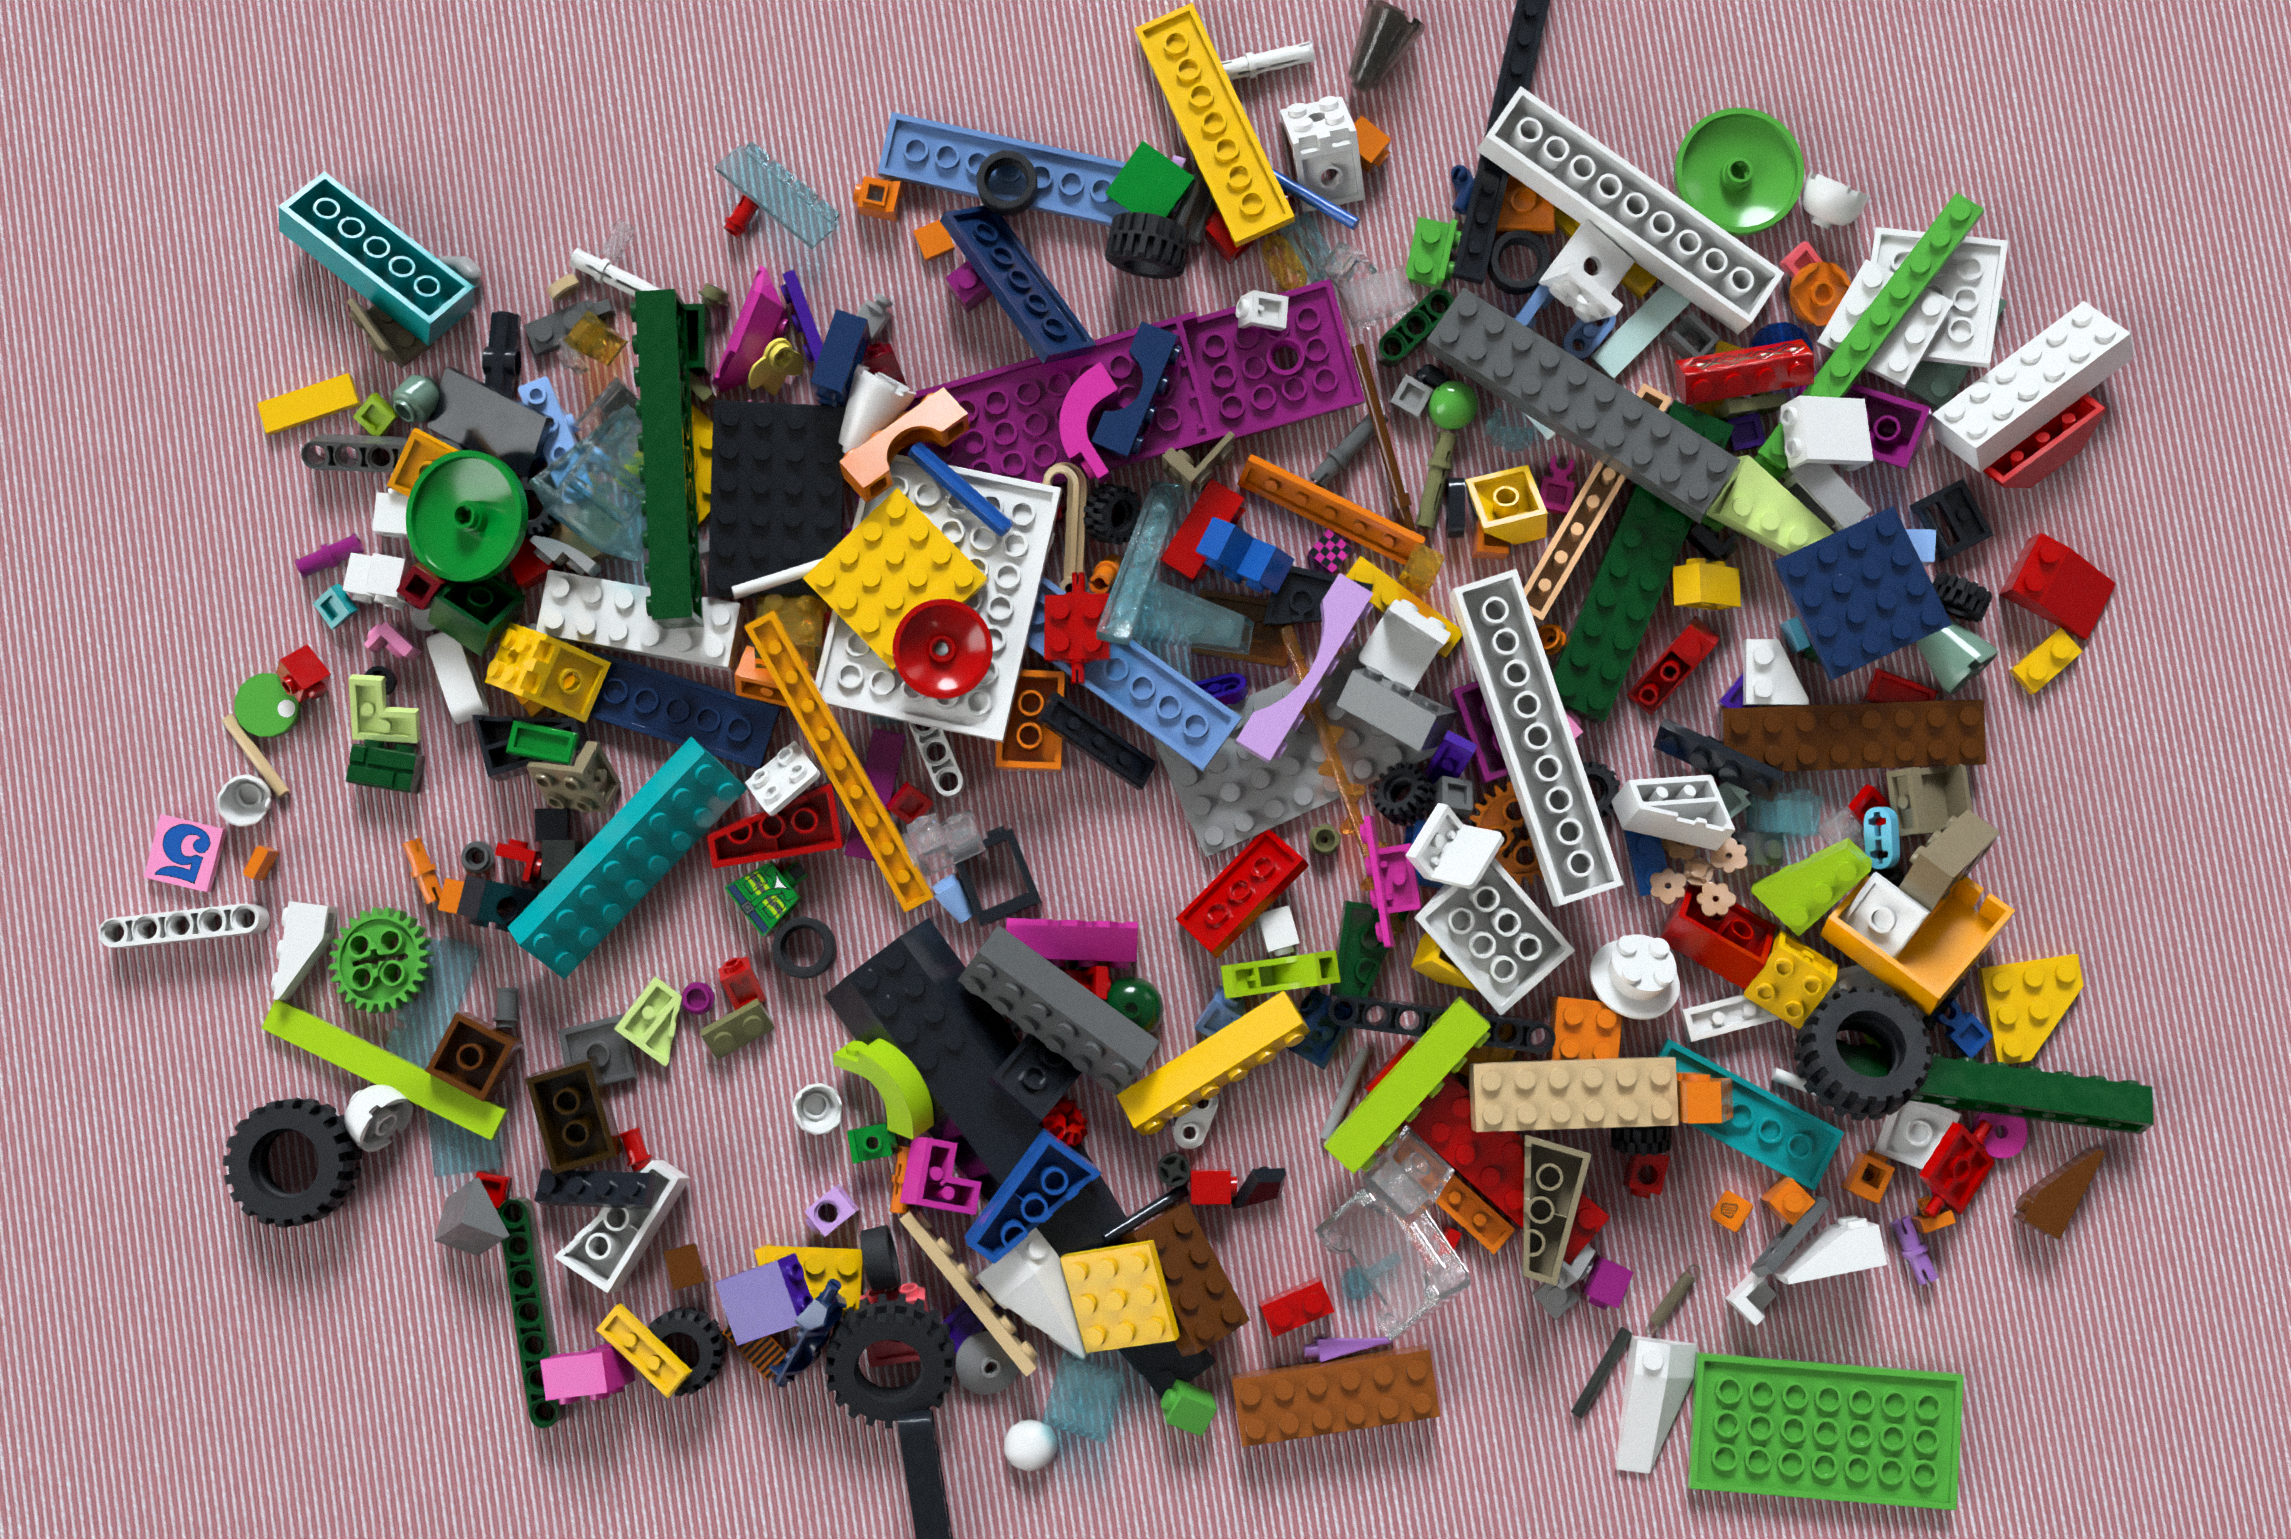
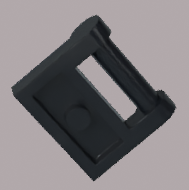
M1964 479L1909 506L1913 515L1917 513L1925 529L1936 530L1935 549L1938 553L1935 556L1939 563L1994 535ZM1935 503L1957 542L1952 546H1949L1929 509Z

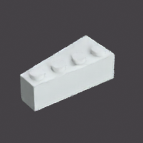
M652 1160L640 1172L652 1173L658 1176L651 1209L604 1207L599 1212V1215L587 1227H584L574 1237L575 1239L564 1249H561L554 1258L606 1293L621 1291L690 1179L689 1176L664 1160Z

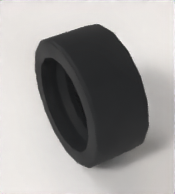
M1001 150L990 154L981 163L977 172L976 185L980 199L991 212L1000 216H1015L1023 213L1033 204L1038 190L1037 174L1033 164L1024 155L1015 151ZM1002 166H1014L1024 174L1026 188L1019 198L1012 201H1001L991 194L988 182L991 173L995 169Z
M1515 230L1505 233L1496 240L1491 250L1487 267L1490 280L1498 289L1507 294L1523 295L1532 292L1540 285L1538 282L1550 265V254L1547 245L1539 236L1530 231ZM1523 245L1531 249L1535 254L1537 269L1528 279L1522 281L1513 280L1502 272L1500 256L1509 246Z
M805 916L792 918L781 925L774 935L772 944L773 957L779 968L789 976L801 979L818 977L827 971L835 959L837 950L835 936L830 928L819 919ZM798 929H812L823 940L824 950L822 957L812 966H796L786 955L785 946L787 939Z
M888 1225L862 1230L860 1233L862 1256L868 1281L873 1292L900 1286L901 1278L898 1257Z

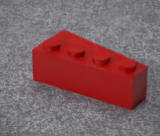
M828 781L800 793L774 816H770L763 809L713 830L707 836L712 869L843 848L846 838L838 793L832 782Z

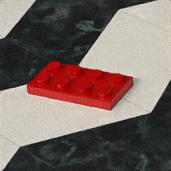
M1268 829L1260 833L1175 919L1217 959L1290 886L1309 864L1274 832Z

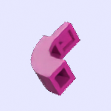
M1101 362L1083 373L1069 389L1062 404L1059 428L1063 447L1071 463L1074 464L1084 458L1085 461L1081 462L1080 465L1091 480L1096 477L1099 483L1103 484L1112 477L1090 442L1089 430L1096 413L1105 405L1118 398L1120 393Z

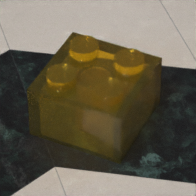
M760 593L758 595L757 618L775 610L807 669L818 670L823 651L824 600L820 596ZM755 647V668L767 669Z

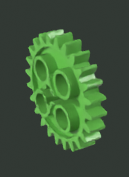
M373 907L372 913L360 911L361 921L350 917L349 922L352 928L340 927V931L344 935L343 939H333V942L339 948L338 951L329 952L330 956L337 959L336 963L328 966V969L337 970L338 974L331 978V982L342 983L336 991L337 994H347L345 1002L350 1004L356 1003L355 1009L365 1011L367 1009L368 1013L375 1014L379 1010L381 1013L389 1014L391 1007L395 1010H402V1001L406 1003L414 1002L412 992L420 994L424 992L419 985L420 981L430 982V978L424 972L425 970L434 969V966L426 963V958L435 955V953L427 951L425 947L432 942V939L421 938L426 928L416 926L418 919L410 916L407 917V912L398 910L396 912L394 908L385 907L384 911L381 908ZM398 935L399 943L397 947L393 949L392 941L394 937ZM367 939L368 948L363 954L362 944ZM406 954L408 955L407 959L405 960L380 961L378 962V965L366 963L363 965L355 966V963L357 961L381 960L384 959L385 956L399 957ZM400 967L401 977L396 982L395 972ZM369 972L371 976L370 982L365 986L364 977Z

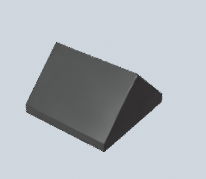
M479 1177L473 1179L446 1198L434 1240L476 1256L510 1236Z

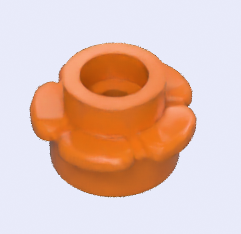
M1546 624L1538 629L1544 651L1548 655L1557 654L1560 652L1561 646H1564L1566 643V634L1561 631L1562 628L1557 624ZM1550 637H1553L1552 642H1548Z

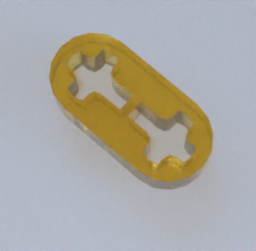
M1274 235L1269 237L1263 244L1262 258L1281 290L1286 292L1305 286L1307 282L1306 269L1290 243L1282 236ZM1272 245L1276 248L1283 247L1281 256L1284 262L1281 263L1276 255H1269ZM1288 267L1293 275H1300L1298 285H1294L1293 282H1285L1287 280L1285 268Z

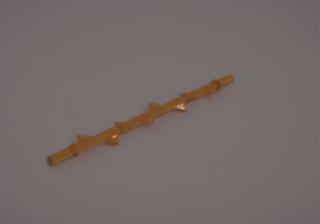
M1292 625L1280 629V633L1290 658L1289 664H1292L1300 684L1310 669L1306 666L1304 661L1306 657L1302 655ZM1317 696L1313 704L1306 702L1300 711L1305 715L1304 720L1313 721L1326 755V760L1317 771L1319 775L1334 777L1348 815L1339 827V831L1342 834L1354 835L1356 837L1365 861V857L1370 855L1368 843L1363 844L1361 840L1360 824H1364V820L1357 801L1365 793L1366 788L1364 785L1349 782L1335 745L1345 731L1343 727L1328 725ZM1378 841L1379 848L1387 847L1386 842ZM1367 875L1360 883L1361 890L1370 891L1375 889L1373 876L1368 877ZM1391 913L1393 936L1405 932L1398 913Z

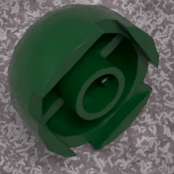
M1133 976L1117 979L1111 984L1107 1000L1104 1001L1150 1035L1154 1033L1162 1022L1164 1012L1162 996L1156 987L1144 978Z

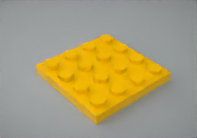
M898 488L803 577L805 582L894 672L897 670L892 653L894 634L900 621L911 609L923 602L934 599H952L966 604L989 582L988 578Z

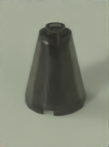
M1368 0L1348 77L1353 80L1351 86L1364 93H1368L1369 89L1376 91L1423 34L1426 28L1425 25L1415 17L1412 22H1409V18L1404 15L1405 11L1387 2Z

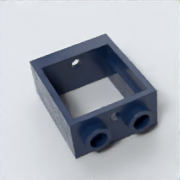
M836 309L810 381L814 397L818 399L820 405L832 406L833 409H837V406H845L846 409L855 369L858 364H862L871 339L868 319Z

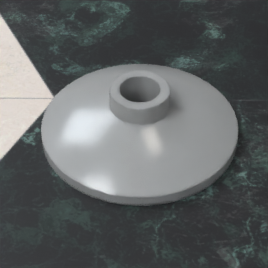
M989 1330L979 1331L969 1336L961 1344L955 1357V1370L958 1379L965 1388L976 1394L990 1395L1004 1390L1015 1380L1019 1372L1018 1366ZM993 1362L996 1364L994 1369L990 1371L984 1370L987 1363Z

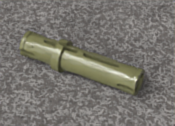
M1442 431L1437 433L1432 458L1428 459L1427 467H1429L1428 476L1415 522L1416 527L1435 530L1448 473L1452 472L1453 468L1451 461L1458 438L1455 434Z

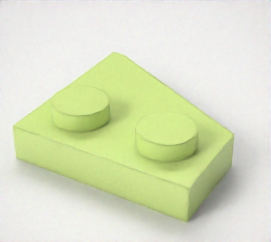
M654 976L614 1029L666 1067L670 1059L669 1055L682 996Z

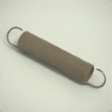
M1698 1265L1690 1266L1698 1267V1275L1694 1278L1687 1272L1682 1273L1681 1277L1651 1315L1649 1320L1656 1325V1328L1662 1327L1671 1315V1312L1674 1311V1308L1695 1282L1694 1279L1700 1274V1267ZM1646 1327L1645 1333L1648 1334V1335H1649V1334H1652V1333L1656 1330V1328H1655L1651 1333H1647V1327Z

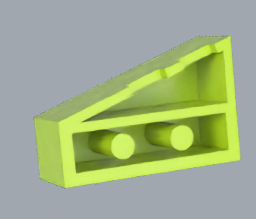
M1846 838L1810 855V857L1800 862L1785 866L1776 873L1753 881L1751 893L1800 937L1871 871L1872 860L1849 838Z

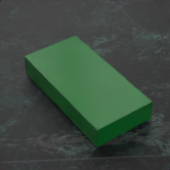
M514 720L506 752L527 758L573 766L580 734Z

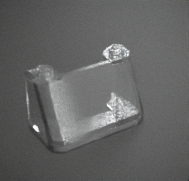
M1389 1176L1362 1187L1315 1229L1323 1246L1328 1251L1336 1254L1349 1252L1385 1305L1377 1312L1376 1318L1379 1329L1390 1342L1405 1334L1470 1285L1471 1278L1466 1267L1412 1189L1400 1177Z

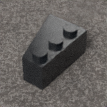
M472 715L488 777L497 782L528 774L529 771L526 766L529 761L557 764L506 752L514 720L580 734L574 760H576L588 741L584 724L576 718Z

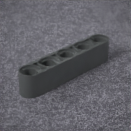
M319 434L303 446L301 458L306 466L315 470L393 473L409 437ZM437 438L458 450H467L465 446L451 439ZM315 445L323 448L326 458L320 457L316 453ZM347 447H352L356 450L358 459L349 456ZM379 448L388 451L390 460H385L380 456Z

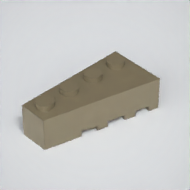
M1525 1135L1522 1275L1556 1286L1591 1153Z

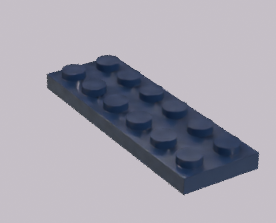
M985 205L944 212L940 222L1043 364L1088 355L1093 352L1096 347L1094 340L1002 216L991 212Z
M594 650L593 655L611 662V665L589 714L590 718L681 746L690 737H693L713 756L755 769L763 767L781 708L754 699L737 696L725 690Z

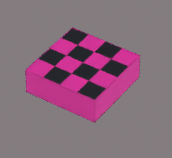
M1328 528L1307 555L1332 575L1353 551V548Z

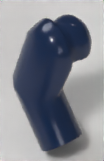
M1456 165L1450 173L1452 183L1458 194L1452 209L1458 214L1465 215L1474 178L1469 169L1464 165Z

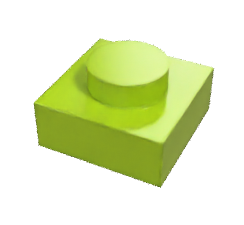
M377 392L371 394L353 416L372 436H383L399 417L394 408Z

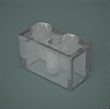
M1404 265L1342 284L1340 291L1352 329L1359 326L1363 330L1372 328L1380 323V319L1390 316L1392 320L1402 318L1409 310L1413 309L1416 301Z

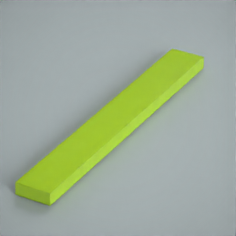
M275 999L261 1029L376 1085L391 1086L402 1093L409 1101L491 1141L495 1140L508 1114V1109L491 1101L482 1102L425 1072V1069L284 1000Z

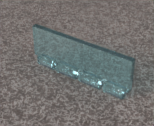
M754 142L749 143L745 148L739 145L715 166V171L810 249H813L836 229V221L840 213L823 199L815 206L814 203L817 201L818 195L799 179L790 186L789 184L793 181L794 175L776 160H772L766 166L765 164L769 161L770 155Z
M443 935L442 940L429 937V939H432V942L425 949L434 952L435 955L426 958V961L431 962L434 969L425 970L424 974L430 978V982L420 981L419 985L424 992L420 994L418 999L413 997V1003L403 1001V1009L399 1011L396 1020L408 1024L406 1029L393 1026L385 1048L397 1052V1056L423 1069L427 1068L458 1010L481 952L480 948Z

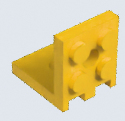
M510 622L500 637V646L495 658L488 665L487 677L484 682L586 723L611 662L549 635ZM573 672L575 677L574 683L570 688L565 689L563 685L564 677L568 673Z

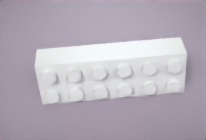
M2083 301L1932 414L1936 439L1979 473L2132 360L2131 333Z
M548 570L536 631L563 642L734 672L746 608L740 603L702 597L704 627L663 629L652 620V616L647 615L646 597L651 596L650 587Z

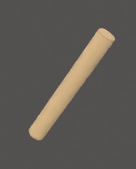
M229 714L224 717L222 723L277 797L282 798L287 795L290 790L234 715Z

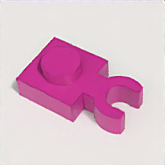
M1553 455L1548 464V470L1552 477L1543 475L1539 493L1547 512L1566 516L1570 510L1575 482L1568 481L1566 478L1573 471L1575 463L1574 459H1569L1567 468L1561 470L1556 466L1557 456Z

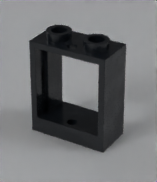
M1004 826L995 828L986 833L987 839L977 843L974 838L963 841L956 845L957 851L951 853L981 927L1042 903L1012 828L1006 830ZM1008 840L1028 893L983 910L963 858Z

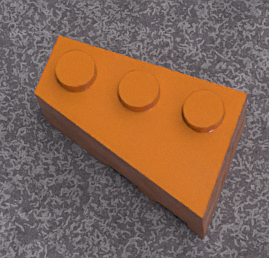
M1676 1072L1679 1122L1688 1124L1723 1123L1733 1118L1732 1078H1710V1074Z

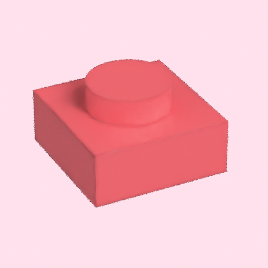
M1805 241L1793 249L1779 264L1792 280L1799 270L1807 264L1823 261L1811 245Z

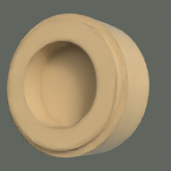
M568 274L551 284L547 288V292L553 301H561L576 292L580 287V283L574 274Z

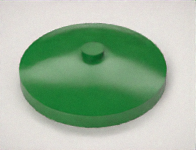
M472 450L451 452L432 462L416 480L406 508V531L411 548L418 560L435 575L443 579L463 583L483 581L502 571L518 553L528 524L526 494L514 471L500 459Z

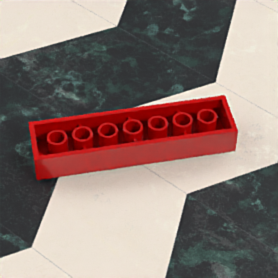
M1405 1039L1363 1088L1370 1093L1415 1044L1410 1039ZM1447 1074L1442 1079L1445 1083L1442 1089L1433 1098L1427 1095L1419 1104L1422 1110L1411 1122L1404 1120L1402 1123L1523 1230L1524 1140L1514 1131L1475 1132L1471 1130L1470 1092L1451 1075ZM1583 1192L1580 1195L1563 1259L1568 1265L1610 1218Z

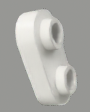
M1217 1095L1208 1099V1105L1205 1108H1199L1194 1104L1189 1113L1177 1117L1173 1127V1136L1179 1146L1185 1149H1194L1203 1143L1218 1107ZM1188 1126L1196 1130L1195 1136L1191 1139H1187L1183 1135L1184 1129Z

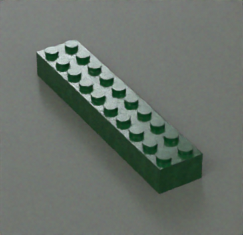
M675 289L635 291V302H631L630 312L632 322L637 324V335H632V347L634 355H638L639 367H634L635 386L640 387V400H636L635 409L637 419L642 420V432L637 433L638 450L643 452L644 465H639V479L641 485H645L646 495L645 498H641L642 517H647V530L642 532L644 550L649 552V563L644 564V576L646 583H650L651 596L646 597L647 615L652 616V620L663 629L704 627L686 305Z
M1676 400L1669 405L1665 412L1722 449H1725L1734 428L1729 423ZM1636 483L1631 489L1567 635L1566 643L1562 647L1552 669V675L1564 710H1571L1576 716L1597 725L1604 723L1608 717L1693 522V519Z

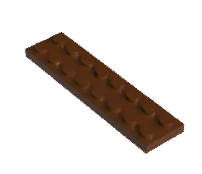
M1984 699L1720 709L1721 744L1782 772L1958 766V764L1986 765Z

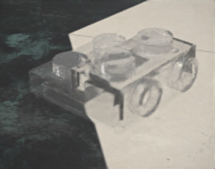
M970 809L963 813H954L942 822L939 821L936 813L920 816L912 823L906 825L907 833L902 834L908 849L907 853L914 868L921 866L925 877L986 851Z

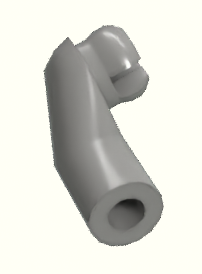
M466 256L439 257L441 262L454 272H458L474 288L481 285V269L471 258Z

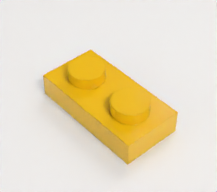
M2060 627L2012 667L2009 672L2032 695L2083 651Z

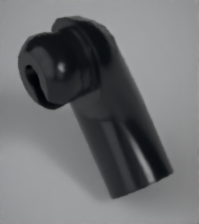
M1433 364L1423 365V368L1418 369L1415 374L1416 379L1425 385L1431 383L1438 387L1446 381H1451L1450 375Z

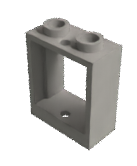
M1805 463L1797 468H1789L1786 473L1781 475L1785 479L1781 485L1834 533L1859 522L1872 510L1828 464Z

